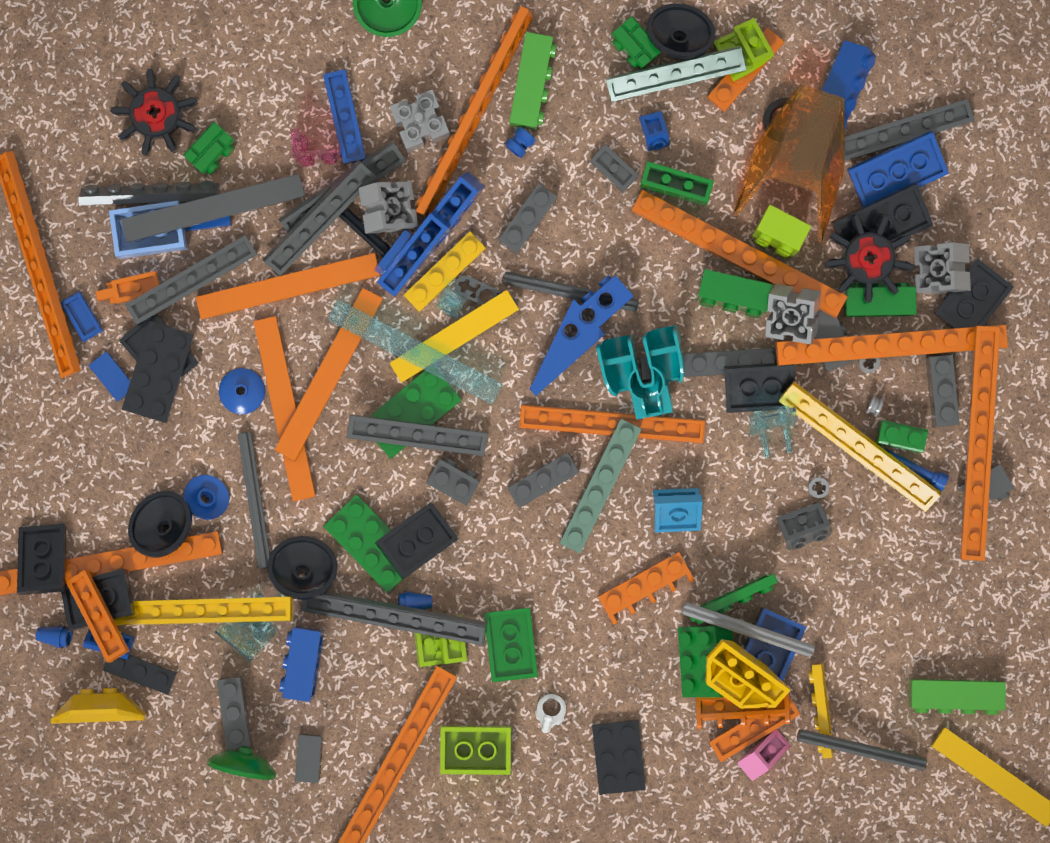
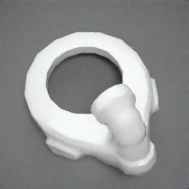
M556 694L545 695L539 700L535 715L536 719L541 723L543 733H548L552 727L560 725L564 721L566 704ZM549 699L558 701L561 706L560 712L556 716L546 715L542 709L544 702Z

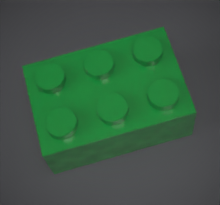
M704 269L701 274L696 301H700V306L713 308L715 305L722 306V310L726 312L736 313V311L740 310L745 312V316L759 318L768 310V298L773 284Z
M716 625L678 627L682 697H724L706 684V657L722 639L733 641L731 630Z

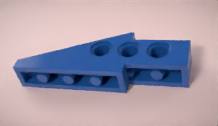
M469 172L461 175L377 283L395 297L459 223L461 217L486 186Z
M607 275L599 283L601 286L599 290L595 293L591 290L581 299L584 302L581 306L573 299L530 387L535 396L605 335L600 326L634 296L616 275L612 278ZM605 292L612 296V302L607 306L599 302V296ZM586 308H591L595 312V317L591 321H585L581 316L582 311ZM567 324L576 325L578 332L575 336L570 337L565 334L564 328Z

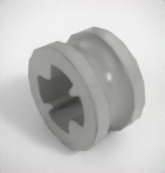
M873 358L875 363L872 364V369H868V366L864 367L863 362L866 359H858V366L864 373H873L880 365L879 358Z
M873 394L865 413L869 414L871 412L874 414V417H877L882 408L884 398L881 397L879 399Z
M814 478L808 484V492L814 498H823L829 492V483L823 478ZM817 481H820V485L825 486V490H821L822 494L817 495V491L812 489V486H815Z

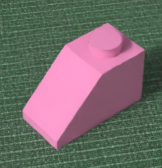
M776 729L752 747L737 764L753 781L770 770L791 745Z

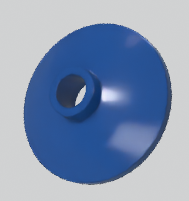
M245 368L232 370L224 376L220 383V400L225 408L233 413H251L264 400V383L261 377L252 370ZM241 386L244 387L245 393L238 395L237 389Z
M200 475L190 480L186 485L184 500L189 504L194 516L204 520H212L220 517L226 511L229 505V493L226 486L216 477ZM201 497H205L207 499V503H204L201 500Z

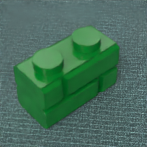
M633 16L611 34L613 39L611 44L618 52L623 50L628 56L626 61L634 70L636 68L639 70L645 69L662 54L661 51L653 46L647 36V32Z
M213 121L183 156L204 176L208 173L212 175L220 166L218 162L224 156L227 158L234 152L236 141Z
M881 420L879 421L875 443L906 451L910 450L915 453H924L928 430Z

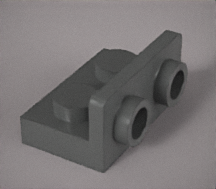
M447 457L444 461L439 459L427 484L467 506L480 481L476 480L478 475L468 469L465 472L460 471L456 468L458 464Z
M820 502L777 517L787 550L800 549L807 543L813 541L820 542L831 535L830 524Z

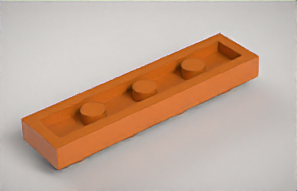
M767 27L763 34L775 55L785 42ZM769 61L734 82L729 74L725 75L707 98L725 112Z
M83 570L67 580L66 584L106 662L111 663L129 652L89 571Z
M790 697L792 720L801 714ZM785 716L770 717V725H764V717L747 718L746 726L741 727L740 722L708 742L720 762L786 724Z

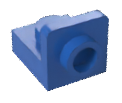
M662 111L639 117L648 151L660 150L670 145Z

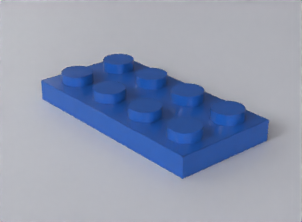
M932 131L926 132L847 169L861 207L914 182L919 188L949 174Z

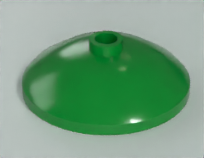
M353 0L352 3L354 15L359 24L371 34L381 37L398 36L408 31L418 20L422 9V0Z
M239 746V750H225L212 755L207 760L209 767L237 776L274 780L277 775L275 769L267 760L254 754L253 749L249 747Z

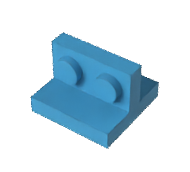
M699 488L653 490L655 533L701 531L702 494H700Z

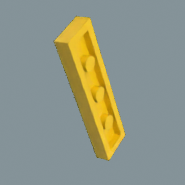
M469 232L404 294V297L421 312L486 247Z
M815 663L812 665V669H809L810 683H814L815 692L811 694L813 707L817 706L818 716H814L815 728L820 730L821 734L832 736L824 663ZM817 746L818 752L822 753L823 758H832L835 755L833 749Z

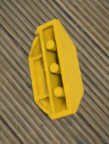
M722 639L706 657V684L739 708H761L767 706L768 708H775L791 691L771 669L733 641Z
M93 688L80 689V693L74 694L51 718V724L140 721L147 719V713L127 694L117 692V688H103V692L94 693Z

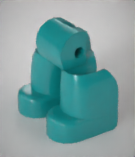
M678 325L653 329L645 332L642 336L652 375V381L643 383L633 335L606 339L599 342L596 346L602 376L608 391L613 396H617L620 392L630 391L636 420L674 412L669 382L679 380L678 383H682L685 375V360Z

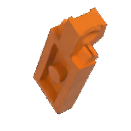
M157 271L112 280L110 283H106L107 289L95 291L97 301L110 299L111 304L132 301L160 285Z

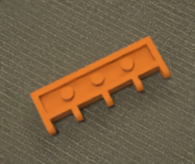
M677 552L601 594L598 598L613 625L617 624V619L614 614L628 607L633 615L636 612L632 604L646 596L649 597L653 604L656 602L652 595L655 591L668 585L671 591L674 592L676 588L672 583L673 581L684 575L687 576L690 582L694 581V578L680 552Z
M790 693L775 708H768V706L761 708H739L725 697H696L697 729H702V721L717 720L718 728H723V720L741 719V727L747 725L746 718L764 717V725H770V717L785 716V723L791 724Z

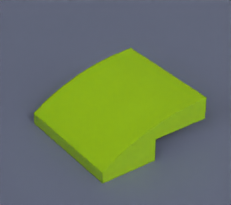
M755 18L733 27V33L714 41L716 51L742 46L747 70L729 74L733 82L756 70L774 56Z
M414 633L418 667L467 661L465 642Z

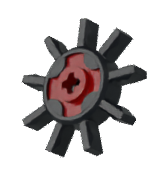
M147 69L146 73L148 88L140 92L136 91L130 83L123 81L121 83L123 89L133 97L130 107H111L110 112L116 116H129L132 125L123 130L118 135V138L124 142L139 132L145 137L142 145V155L149 157L152 151L154 139L164 138L167 148L173 154L177 153V145L173 141L171 134L177 128H181L189 133H196L197 128L194 125L181 120V110L198 105L197 98L190 97L177 101L174 97V92L182 81V78L177 74L171 79L166 89L156 87V75L152 69ZM155 108L159 111L156 118L150 115L154 112L153 109Z
M859 215L852 218V226L856 232V237L851 241L833 232L829 238L835 244L844 248L843 256L841 259L826 261L824 267L833 269L842 266L848 275L840 283L837 291L840 293L846 291L855 281L864 285V303H871L873 284L882 282L888 292L892 295L897 294L899 290L897 285L890 279V273L893 268L911 271L914 265L907 261L896 260L894 250L905 245L910 240L909 236H901L895 241L889 242L883 236L884 230L888 225V217L885 216L878 222L875 233H865ZM867 253L869 256H873V261L869 262L864 260V257L867 256Z

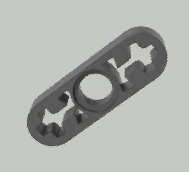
M461 276L455 282V290L460 296L481 306L485 304L479 298L481 291L490 290L493 298L497 294L503 293L470 276ZM468 280L470 281L469 286L472 288H476V284L480 285L481 287L476 292V298L471 297L473 292L470 290H466L465 293L461 292L462 288L459 286V283H465Z

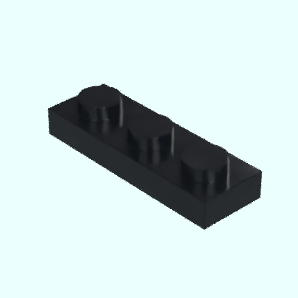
M129 655L128 660L118 658L111 663L106 662L103 671L169 695L177 672Z

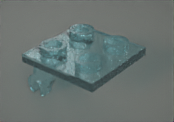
M783 406L776 409L775 412L767 413L762 411L750 417L749 434L750 436L759 434L765 458H770L765 430L777 427L782 429L787 453H792L788 427L795 426L796 407L789 408V406Z
M261 593L257 596V598L264 597ZM273 622L222 623L214 633L251 662L278 631L271 626Z

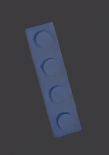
M346 70L323 74L343 164L354 163L358 160L363 161L366 159Z

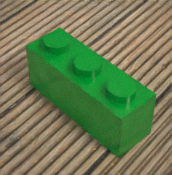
M647 161L640 187L706 206L714 180Z
M876 283L872 286L873 297L871 303H864L863 284H851L849 289L844 291V295L848 296L844 303V317L914 316L917 314L916 287H910L909 283H895L899 292L892 295L887 291L883 283Z

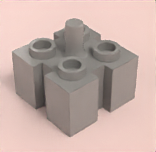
M433 89L415 96L417 102L410 105L407 100L389 106L397 128L400 126L404 127L400 135L407 153L424 147L423 141L429 138L435 143L450 137L443 115L439 117L436 115L440 108Z
M376 182L359 188L361 206H366L365 215H363L365 234L385 231L386 233L403 232L404 230L418 227L416 209H411L410 201L414 200L412 182H395L392 184L391 182Z
M952 242L937 244V246L914 247L915 266H920V274L915 275L916 293L932 295L947 293V291H971L970 272H965V263H970L969 244Z
M775 284L768 298L767 311L771 312L766 322L765 337L784 340L786 335L793 336V342L811 344L818 330L819 317L815 315L820 308L821 291L803 288L800 293L793 292V286Z

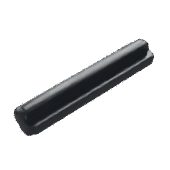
M346 208L339 215L349 227L382 257L390 250V246L376 233L365 234L364 222L349 208Z

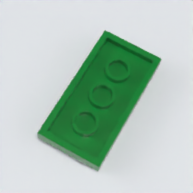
M431 365L369 417L433 425L462 400L436 368ZM377 442L390 459L406 447Z
M356 494L323 527L389 593L402 579L375 542L390 532L391 529Z
M769 573L702 604L700 607L722 614L732 609L731 604L737 601L743 604L752 600V594L756 592L764 594L775 589L773 585L778 583L774 574ZM688 616L691 622L696 621L698 624L704 622Z

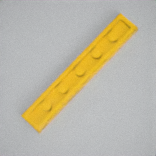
M508 290L393 360L390 362V365L402 383L520 309Z
M943 727L931 744V747L1047 827L1049 825L1050 801Z

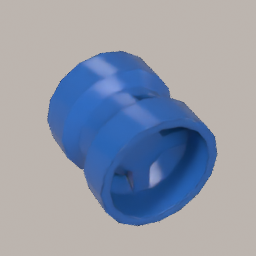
M519 126L515 130V135L512 138H508L504 145L522 159L526 154V149L532 147L536 140Z

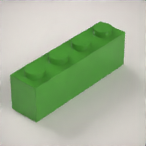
M530 32L525 34L509 126H520L524 129L537 131V126L543 123L544 112L540 111L542 102H547L549 90L545 89L546 80H551L553 67L549 66L550 57L555 58L557 44H553L552 36Z
M909 679L908 707L915 708L916 713H929V709H938V713L950 714L952 709H961L962 714H975V710H984V714L998 715L999 710H1005L1006 682Z

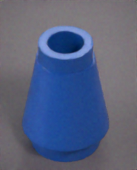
M404 591V593L398 594V605L422 610L432 609V595Z
M66 626L38 627L35 637L36 641L63 649L70 646L72 631H68Z

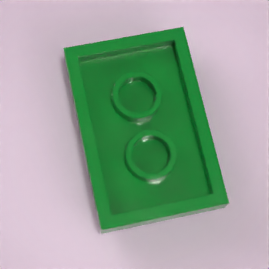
M530 607L484 613V619L487 622L486 636L492 682L538 677Z

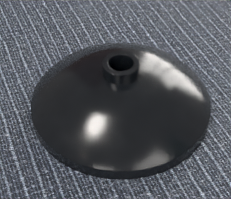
M678 3L667 4L657 8L650 15L646 27L647 36L653 46L662 53L678 59H692L704 55L711 49L716 34L712 21L705 13L690 5Z
M160 491L149 495L137 505L130 517L128 536L132 546L142 555L151 558L171 554L184 543L190 533L192 526L191 508L184 498L175 492Z
M297 536L282 541L271 552L267 565L268 576L275 589L287 597L298 600L313 599L327 592L335 582L338 569L337 559L331 548L321 540L308 536ZM299 574H305L306 576H305V577H299L298 575H299Z

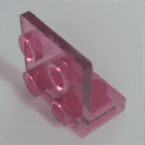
M300 128L290 129L293 158L296 163H301L302 167L314 166V162L324 161L325 165L338 163L337 160L342 159L339 148L309 151L306 134H302Z

